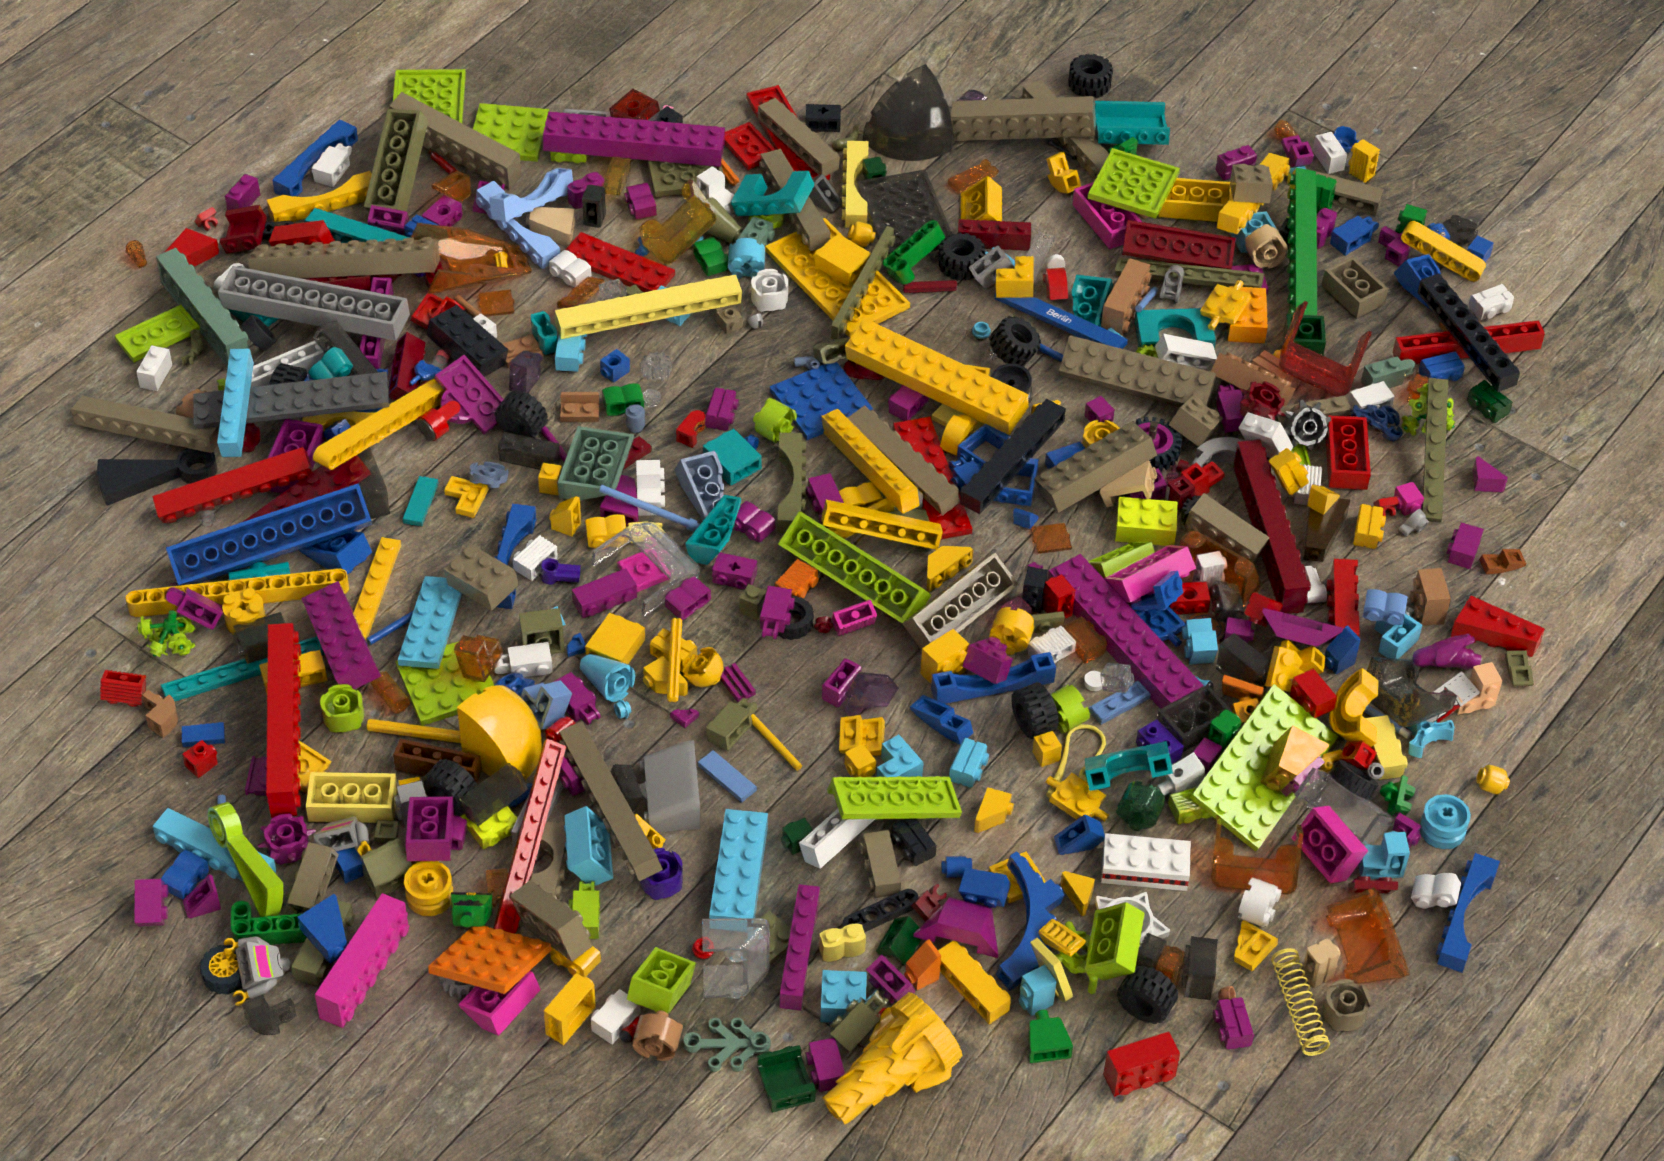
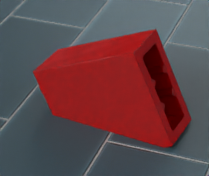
M185 228L165 251L177 248L181 254L185 255L188 264H192L195 267L218 255L219 247L217 239Z

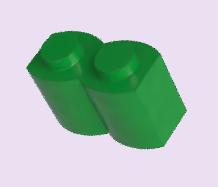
M714 237L693 243L694 257L701 265L706 276L728 270V255L724 254L720 242H717Z
M633 383L622 387L610 386L602 390V400L608 416L624 414L631 405H640L644 408V398L640 384Z

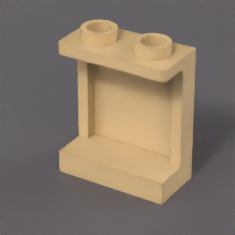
M1148 460L1102 487L1100 494L1105 506H1114L1115 497L1118 495L1143 491L1146 499H1150L1152 491H1154V480L1157 478L1156 469L1152 468Z

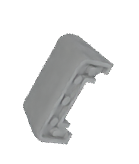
M694 740L684 741L644 756V761H640V772L645 773L648 803V812H644V821L657 832L700 829V801Z

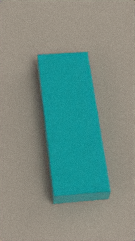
M419 476L403 517L404 524L423 526L439 484L438 479Z

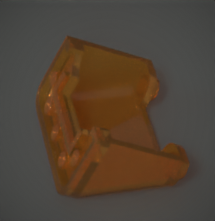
M1189 531L1181 538L1180 546H1188L1194 564L1196 563V555L1220 551L1222 557L1226 558L1227 568L1223 572L1225 581L1234 585L1231 593L1236 595L1234 599L1235 605L1243 608L1250 600L1252 593L1258 592L1261 579L1250 560L1198 531Z
M1375 887L1326 906L1329 915H1326L1329 926L1335 927L1348 963L1346 964L1347 969L1343 970L1346 979L1354 980L1356 984L1399 979L1410 975L1391 915Z

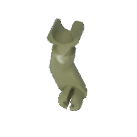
M860 124L853 126V132L850 133L848 138L833 141V150L841 151L843 148H847V141H856L858 135L864 133L863 130L859 131Z
M197 329L190 332L192 348L189 350L188 355L181 357L183 365L186 362L193 365V358H196L204 348L201 332Z

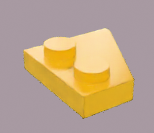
M1243 920L1237 940L1234 962L1253 971L1278 945V938Z

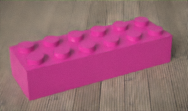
M383 893L380 895L315 993L319 1019L343 1028L346 1022L353 1018L357 1005L364 1001L369 987H373L380 970L385 969L391 953L396 952L402 936L405 937L409 931L410 926L408 924L405 902Z

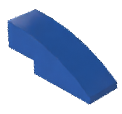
M922 695L910 706V709L927 725L961 745L964 738H968L973 734L971 721L955 714L954 708Z

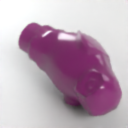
M1465 634L1450 637L1421 648L1413 653L1412 660L1416 667L1426 668L1427 666L1469 670L1473 669V666L1480 665L1482 656L1474 653L1471 648H1466V646L1474 643L1475 639L1473 636Z

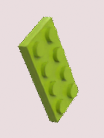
M179 305L114 336L115 341L134 363L145 358L151 345L166 348L190 337L192 330L197 329L200 331V327L184 307Z

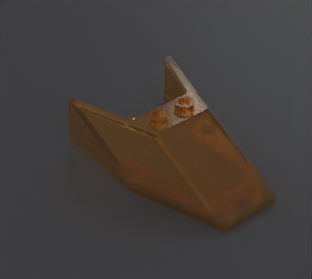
M417 223L411 235V238H414V240H421L424 237L438 239L440 258L446 262L449 270L438 269L427 291L428 294L471 288L532 272L520 246L469 229ZM498 252L507 253L508 268L496 267V260L493 259L494 254Z

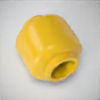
M857 221L854 225H850L847 238L858 246L867 247L869 243H873L875 232H873V227L870 224Z
M1486 765L1478 771L1476 782L1481 790L1500 794L1503 789L1506 790L1508 788L1510 779L1507 777L1505 769L1494 765Z

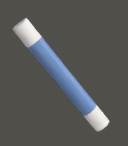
M1369 705L1364 710L1371 717L1385 716ZM1389 718L1390 723L1394 724L1395 732L1409 739L1412 732Z

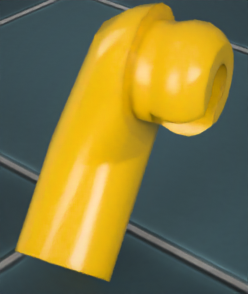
M1339 749L1323 754L1322 759L1325 763L1320 766V769L1324 772L1330 771L1333 768V763L1339 761L1338 758L1342 750Z

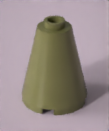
M708 198L701 205L704 208L700 212H696L692 220V226L699 231L728 243H735L742 233V228L715 198Z

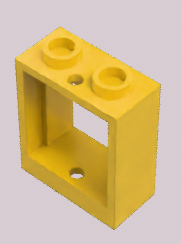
M576 973L544 1009L546 1035L563 1046L596 1008L594 983L588 977H582Z

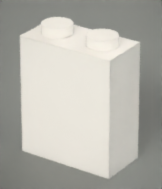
M1248 412L1239 426V430L1246 441L1261 440L1262 446L1266 448L1267 457L1272 458L1275 455H1279V452L1285 448L1291 451L1294 447L1280 422Z

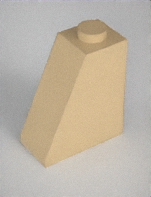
M536 207L530 214L526 215V225H529L530 231L549 236L554 242L568 247L573 240L575 212L574 209Z

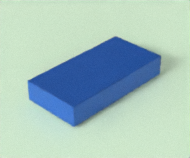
M224 722L182 726L183 747L194 746L201 740L207 745L225 743Z

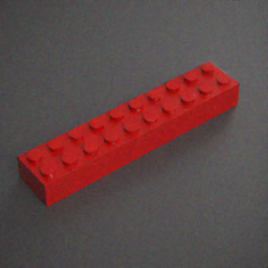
M293 623L268 624L266 794L271 818L281 814L297 816V808L301 807V797L299 795V790H301V780L299 777V773H301V762L299 760V756H301V745L299 743V739H301V728L299 726V722H301V711L299 709V705H301V694L299 693V689H301V677L299 676V672H301V661L299 660L301 644H297L299 643V633L294 631Z

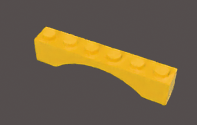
M367 171L353 175L341 187L322 195L311 197L281 195L267 199L268 213L273 222H294L307 218L314 208L329 212L365 202L372 173Z

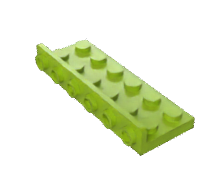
M832 777L827 789L828 794H834L841 819L960 818L962 814L950 777Z

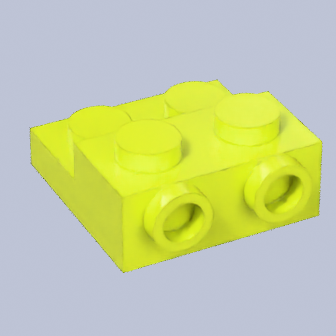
M497 797L460 816L467 820V830L483 850L489 846L496 845L500 840L508 836H512L511 831L517 820V817L508 806L505 807Z

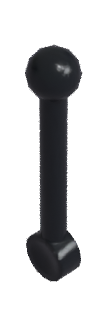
M1053 140L1047 141L1048 146H1053L1071 156L1073 160H1077V157L1072 156L1069 151L1055 144Z

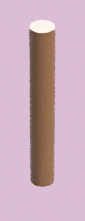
M460 295L455 297V301L463 306L473 317L480 314L477 309Z

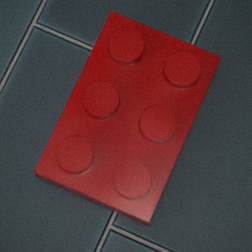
M751 122L725 132V146L747 170L759 166L762 153L776 150Z

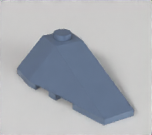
M715 451L680 459L674 469L682 489L703 521L724 496V484H722L723 470Z

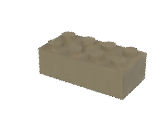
M1204 493L1190 510L1184 526L1190 534L1197 535L1205 544L1213 546L1224 557H1229L1239 567L1245 568L1248 571L1260 558L1269 540L1267 535Z
M528 881L510 895L524 927L544 942L551 943L552 948L573 962L592 947L589 939L591 935L582 924L583 917L577 910H571L564 901L561 903L553 893H547L540 884L537 886L532 881Z

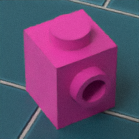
M1414 482L1395 488L1394 497L1397 496L1399 502L1396 508L1400 509L1404 516L1422 509L1424 497Z

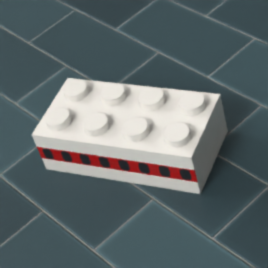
M1105 833L1101 883L1187 891L1190 877L1191 841Z

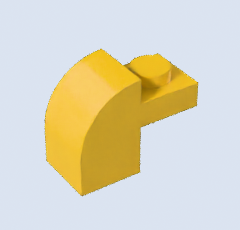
M1059 152L1046 159L1050 174L1047 176L1055 189L1061 193L1068 194L1074 191L1075 188L1081 187L1077 170L1069 169L1064 152Z
M953 415L944 430L940 447L957 456L958 445L967 439L968 434L976 428L978 421L968 415Z
M1288 639L1281 642V647L1297 652L1302 660L1300 670L1306 672L1314 668L1318 674L1324 672L1325 656L1315 646L1299 650Z

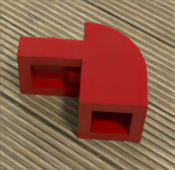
M1046 268V274H1043V282L1046 283L1047 298L1049 300L1068 299L1065 268Z
M1213 461L1204 467H1201L1196 462L1181 472V476L1184 475L1195 486L1194 494L1196 496H1202L1203 493L1208 494L1211 486L1225 478V473Z

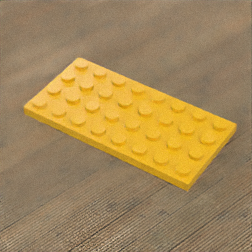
M823 218L830 230V238L835 237L837 234L843 236L826 218ZM797 232L766 245L765 252L834 321L855 282L848 287L814 266L816 250L810 251L807 245L803 244L802 237ZM876 271L872 284L869 283L868 291L865 296H862L859 308L854 310L852 321L847 323L845 334L851 338L864 319L879 324L909 309L910 302L879 271Z

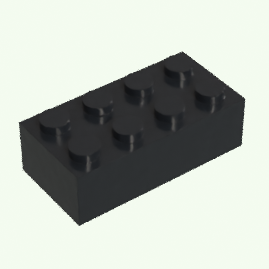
M458 305L429 320L426 336L455 361L465 355L484 377L505 365L509 349Z

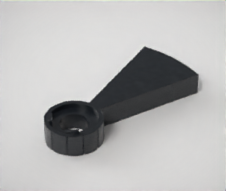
M186 448L180 452L176 460L98 459L97 473L102 497L108 506L177 478H181L184 482L191 484L215 476L217 473V463L214 452L210 453ZM196 463L205 465L201 469H190V466Z

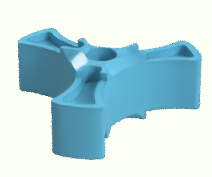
M1413 708L1402 712L1400 725L1408 728L1415 735V738L1409 742V755L1422 758L1423 748L1429 742H1436L1437 740L1453 741L1455 727L1452 720L1437 723V721L1428 722L1423 720L1421 716L1419 717Z

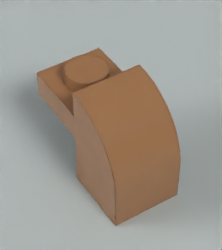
M147 690L142 697L145 708L150 710L145 715L148 728L164 738L175 728L178 722L175 701L170 695L163 699L159 694H154Z

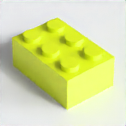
M1119 497L1115 542L1131 543L1137 541L1152 542V545L1161 546L1174 545L1177 532L1178 502Z

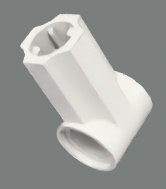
M1305 566L1306 579H1309L1311 590L1307 594V604L1326 602V587L1324 584H1321L1316 568Z

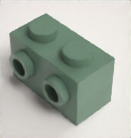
M753 216L738 239L752 238L757 240L758 244L761 245L762 243L765 247L774 238L773 223Z

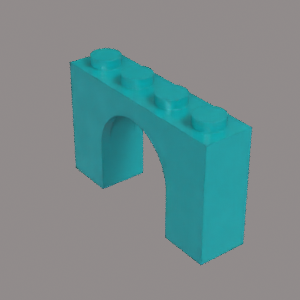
M794 171L781 190L774 194L763 196L768 187L762 174L745 175L730 203L736 216L800 213L815 184L809 171Z
M1201 308L1136 311L1134 324L1138 347L1142 348L1144 344L1146 346L1152 344L1155 347L1160 340L1159 332L1161 330L1176 327L1187 331L1193 340L1212 343L1215 349L1216 338L1214 330H1210L1207 327L1212 319L1202 316L1200 313Z
M1167 741L1085 758V772L1090 791L1111 787L1110 780L1131 771L1148 770L1151 771L1152 778L1173 774Z

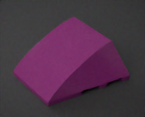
M1263 608L1262 611L1277 637L1316 647L1343 631L1342 627L1266 608Z
M949 897L913 935V937L924 940L930 939L932 942H935L936 936L978 946L977 953L998 958L993 910L985 905Z

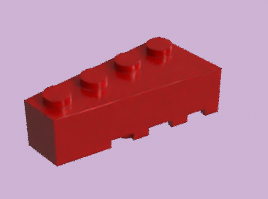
M1334 559L1330 579H1326L1325 584L1326 591H1329L1326 605L1330 607L1327 621L1331 622V625L1342 627L1343 629L1349 626L1359 637V611H1357L1359 594H1357L1358 575H1356L1358 560Z

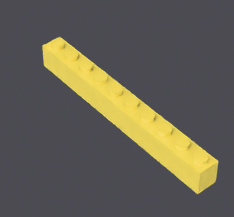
M736 275L724 276L570 308L555 310V324L560 338L565 339L740 304L742 290Z

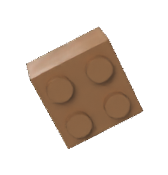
M1442 568L1420 569L1417 572L1416 578L1413 579V591H1410L1411 603L1415 605V617L1419 619V623L1422 626L1444 624L1451 598Z

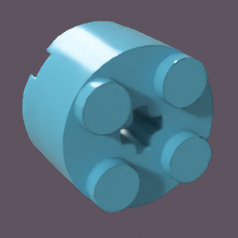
M740 238L733 245L732 243L729 245L728 269L732 275H736L737 279L743 276L753 278V276L757 275V272L764 270L765 247L762 243L760 245L757 243V240L752 238Z

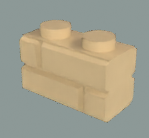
M1324 939L1318 944L1307 948L1302 970L1305 971L1304 977L1308 979L1307 982L1313 988L1334 978L1340 950L1330 939Z

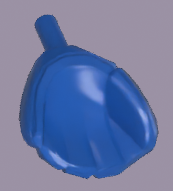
M420 360L414 366L416 376L409 384L413 386L419 379L422 381L434 379L435 375L442 370L439 367L425 363L424 360Z

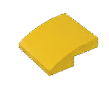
M861 715L841 717L840 753L845 754L846 751L863 743L872 756L881 755L885 728L883 717L862 719Z

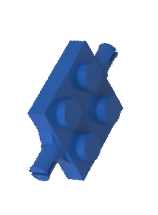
M1169 606L1168 609L1163 611H1157L1156 609H1150L1145 612L1136 611V614L1162 641L1170 640L1175 647L1181 645L1182 641L1176 634L1182 631L1185 623Z

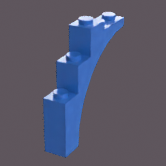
M1017 851L1010 855L1007 867L1016 878L1023 893L1026 906V927L1021 943L1013 954L999 965L996 976L1009 991L1021 984L1023 975L1039 968L1030 942L1038 938L1043 943L1039 930L1051 919L1057 921L1056 917L1049 912L1059 906L1064 897L1063 890L1058 884H1055L1052 879L1044 883L1040 874L1034 872L1029 866L1027 859L1020 856ZM1044 944L1052 952L1051 948Z

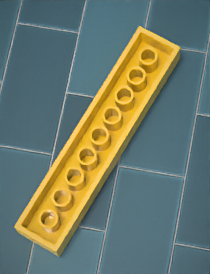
M867 319L863 320L845 345L847 359L1010 435L1029 408L1027 393Z

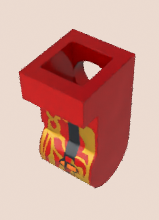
M694 410L689 413L676 429L677 442L691 448L697 444L698 433L705 430L704 412Z

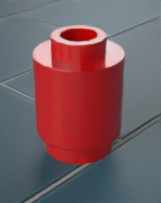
M568 716L559 718L546 729V739L559 743L562 740L559 732L574 725L575 722Z

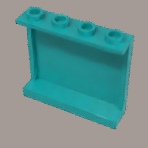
M1095 101L1098 143L1121 144L1134 137L1138 140V144L1169 145L1170 127H1167L1165 120V102Z

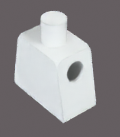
M1192 753L1172 765L1173 774L1165 775L1166 781L1158 784L1157 789L1163 797L1169 793L1173 794L1196 788L1205 777V768L1195 753Z

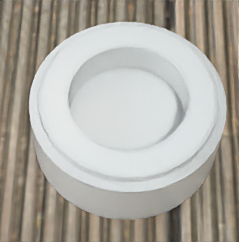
M1055 254L1047 259L1046 265L1047 268H1065V261L1061 255Z
M1090 671L1085 675L1084 685L1088 690L1099 691L1104 687L1105 677L1102 673Z

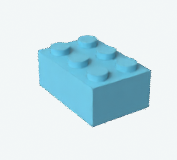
M587 806L566 814L564 830L566 833L565 847L567 850L568 860H566L568 869L585 883L595 881V886L613 879L610 833L607 832L603 820Z

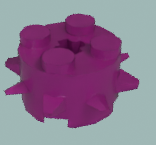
M281 814L272 818L268 826L260 828L264 833L265 841L257 846L258 848H266L270 858L274 859L276 864L294 863L302 859L303 850L307 848L309 842L308 836L315 833L316 830L307 829L303 816L295 818L292 817V814Z

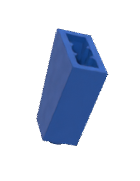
M332 894L297 917L300 930L329 963L338 960L347 947L337 896Z

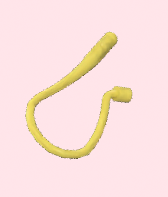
M1080 724L1068 731L1063 756L1054 779L1061 782L1063 778L1070 737L1076 730L1090 729L1098 733L1102 744L1095 756L1102 754L1106 746V739L1102 731L1097 727ZM1084 766V767L1080 770L1079 776H1080L1081 779H1083L1084 781H1086V782L1088 783L1087 777H1086V775L1084 774V772H1085V766ZM1050 786L1046 796L1050 798L1055 789Z

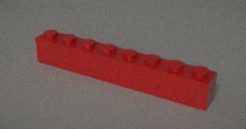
M1539 320L1484 327L1504 353L1541 349L1545 335ZM1449 331L1396 337L1392 352L1393 356H1398L1401 361L1411 359L1415 364H1420L1423 359L1455 351L1459 359L1470 358Z
M304 447L152 497L158 518L163 523H173L178 518L192 517L197 512L210 511L215 506L221 504L228 505L233 503V500L239 498L246 499L251 497L252 494L268 492L273 487H282L290 484L291 481L302 480L308 477L313 470L307 451Z

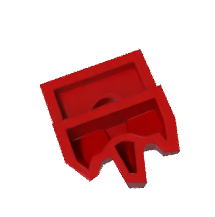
M428 292L411 316L410 321L428 329L431 318L455 305H458L463 310L465 308L447 296L443 300Z

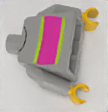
M356 816L330 822L314 835V844L332 847L335 851L360 845L357 851L361 857L372 850L368 845L367 827L358 821Z
M259 937L238 939L237 942L232 938H227L224 941V945H232L231 948L224 949L225 954L231 955L236 950L242 987L247 989V992H234L233 997L237 995L243 997L242 1001L235 1003L236 1006L243 1005L247 998L253 999L266 994L277 984V980L283 977V971H288L290 968V960L288 958H280L279 948L269 945V943Z

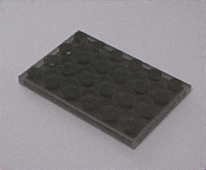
M926 169L857 181V189L860 196L867 202V214L878 241L887 226L894 228L893 236L896 237L895 243L889 247L888 255L931 220L938 222L945 237H950L952 234ZM941 243L938 246H936L932 251L939 250Z

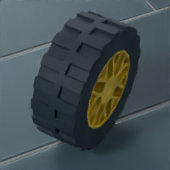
M217 945V947L209 949L210 951L206 952L200 961V972L204 985L210 991L217 994L226 995L243 988L236 950L231 955L224 953V949L231 948L232 945Z

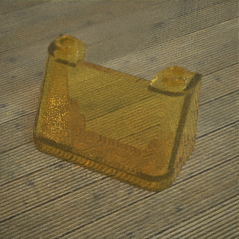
M691 178L681 189L682 196L687 201L663 224L656 219H648L639 227L642 244L664 264L675 262L716 222L715 211L698 185Z

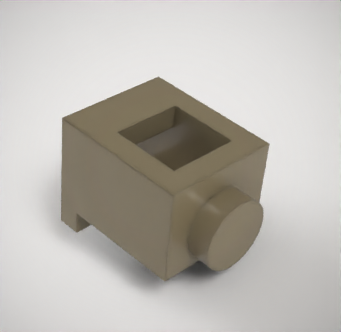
M733 305L715 308V321L726 334L743 328V317Z

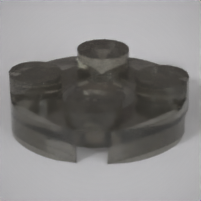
M1452 215L1450 219L1443 223L1451 236L1450 241L1460 247L1466 244L1469 246L1477 237L1478 225L1468 219Z

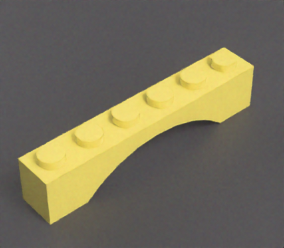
M847 141V148H843V159H847L843 160V171H846L843 172V183H846V185L843 184L842 195H846V197H842V208H846L842 209V220H845V228H850V225H854L857 221L867 223V202L857 192L854 183L863 171V159H868L869 141Z

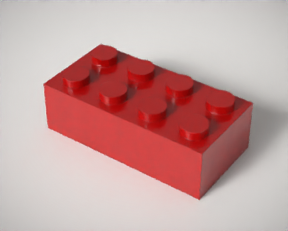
M1328 415V417H1331V421L1327 423L1328 431L1326 433L1328 487L1367 490L1371 476L1367 417Z

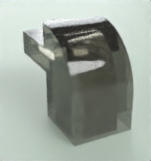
M262 994L242 1004L244 1015L249 1025L255 1032L262 1035L280 1033V1024L287 1023L297 1017L295 1005L291 998L269 1007Z

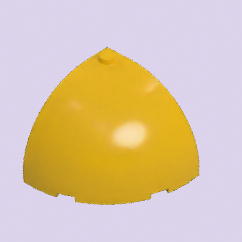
M501 685L484 688L483 693L471 695L457 707L462 752L480 755L482 771L504 786L523 785L536 768L542 751V737L537 719L528 704L510 688Z

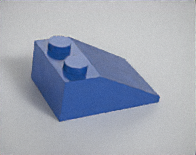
M356 531L299 549L302 554L326 569H343L347 574L351 573L354 567L367 559L366 557L372 553L364 533Z

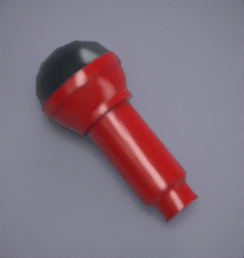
M639 1014L629 1026L621 1029L619 1036L623 1042L627 1043L633 1040L639 1017L642 1014Z

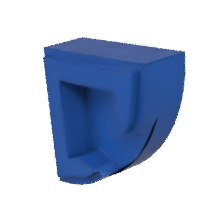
M581 633L574 635L567 645L568 658L586 652V643Z

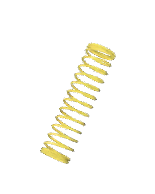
M1292 948L1282 949L1272 956L1271 961L1277 973L1276 977L1279 980V985L1282 987L1281 991L1287 1002L1286 1006L1289 1009V1014L1292 1016L1291 1020L1297 1031L1296 1035L1300 1038L1299 1043L1302 1045V1052L1308 1056L1321 1054L1329 1048L1330 1042L1328 1037L1324 1035L1326 1030L1321 1028L1323 1022L1319 1021L1320 1014L1316 1013L1318 1008L1313 1006L1315 1000L1311 998L1313 994L1309 991L1310 986L1306 984L1308 979L1303 977L1305 971L1301 970L1303 965L1299 963L1298 951ZM1286 952L1296 953V955L1281 958L1277 963L1274 962V959L1280 954ZM1294 957L1292 960L1288 962L1279 963L1280 961L1286 958ZM1300 964L1299 969L1291 970L1287 973H1279L1283 968ZM1298 971L1303 972L1302 976L1294 977L1288 981L1282 980L1286 975L1295 974ZM1301 978L1306 980L1303 984H1298L1291 988L1284 987L1287 983ZM1304 985L1308 986L1306 991H1301L1294 995L1287 994L1291 989H1297ZM1305 993L1311 994L1309 998L1301 999L1297 1002H1290V1000L1293 997L1300 996ZM1308 1000L1313 1001L1312 1005L1300 1009H1292L1296 1004L1304 1003ZM1311 1007L1316 1009L1313 1013H1308L1301 1017L1295 1016L1299 1011L1307 1010ZM1318 1015L1316 1020L1304 1024L1297 1023L1302 1018ZM1315 1022L1321 1023L1319 1027L1308 1031H1300L1303 1026ZM1318 1029L1323 1030V1033L1321 1035H1316L1308 1039L1302 1038L1307 1033L1314 1032ZM1324 1041L1318 1045L1308 1046L1314 1042ZM1327 1042V1045H1326L1324 1048H1322V1049H1320V1050H1318V1051H1314V1052H1306V1051H1305V1048H1306V1047H1307V1048H1314V1047L1321 1046V1045H1323L1324 1043Z

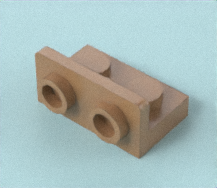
M561 392V422H599L598 392Z

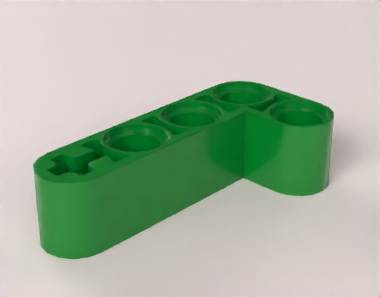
M931 220L924 224L883 260V266L891 279L903 285L914 280L915 274L911 268L945 238V234L936 220Z
M237 901L231 907V931L235 942L238 939L256 936L269 943V945L305 942L307 937L299 928L297 917L301 914L253 918L251 906L248 902Z

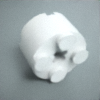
M764 269L757 272L755 277L753 276L751 280V300L758 311L782 310L786 307L788 301V278L785 274L781 275L775 269Z
M1252 877L1248 883L1252 887L1244 892L1238 912L1241 914L1238 918L1261 927L1268 926L1269 922H1272L1276 911L1272 908L1275 902L1279 901L1282 890L1278 889V886Z

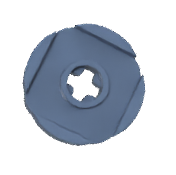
M478 462L471 464L469 468L470 482L488 484L491 488H499L500 484L508 480L509 471L508 469L505 471V466L495 462H484V465H478Z

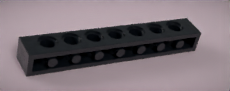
M1440 273L1421 279L1417 293L1495 390L1499 392L1516 386L1520 376L1518 367L1511 362L1508 355L1503 352L1498 343L1489 335L1487 329L1480 324L1477 317L1471 313L1468 306L1453 291L1447 280Z

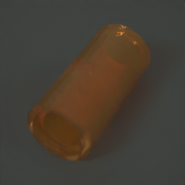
M380 672L381 677L371 681L372 687L393 713L403 712L408 708L410 699L388 672Z

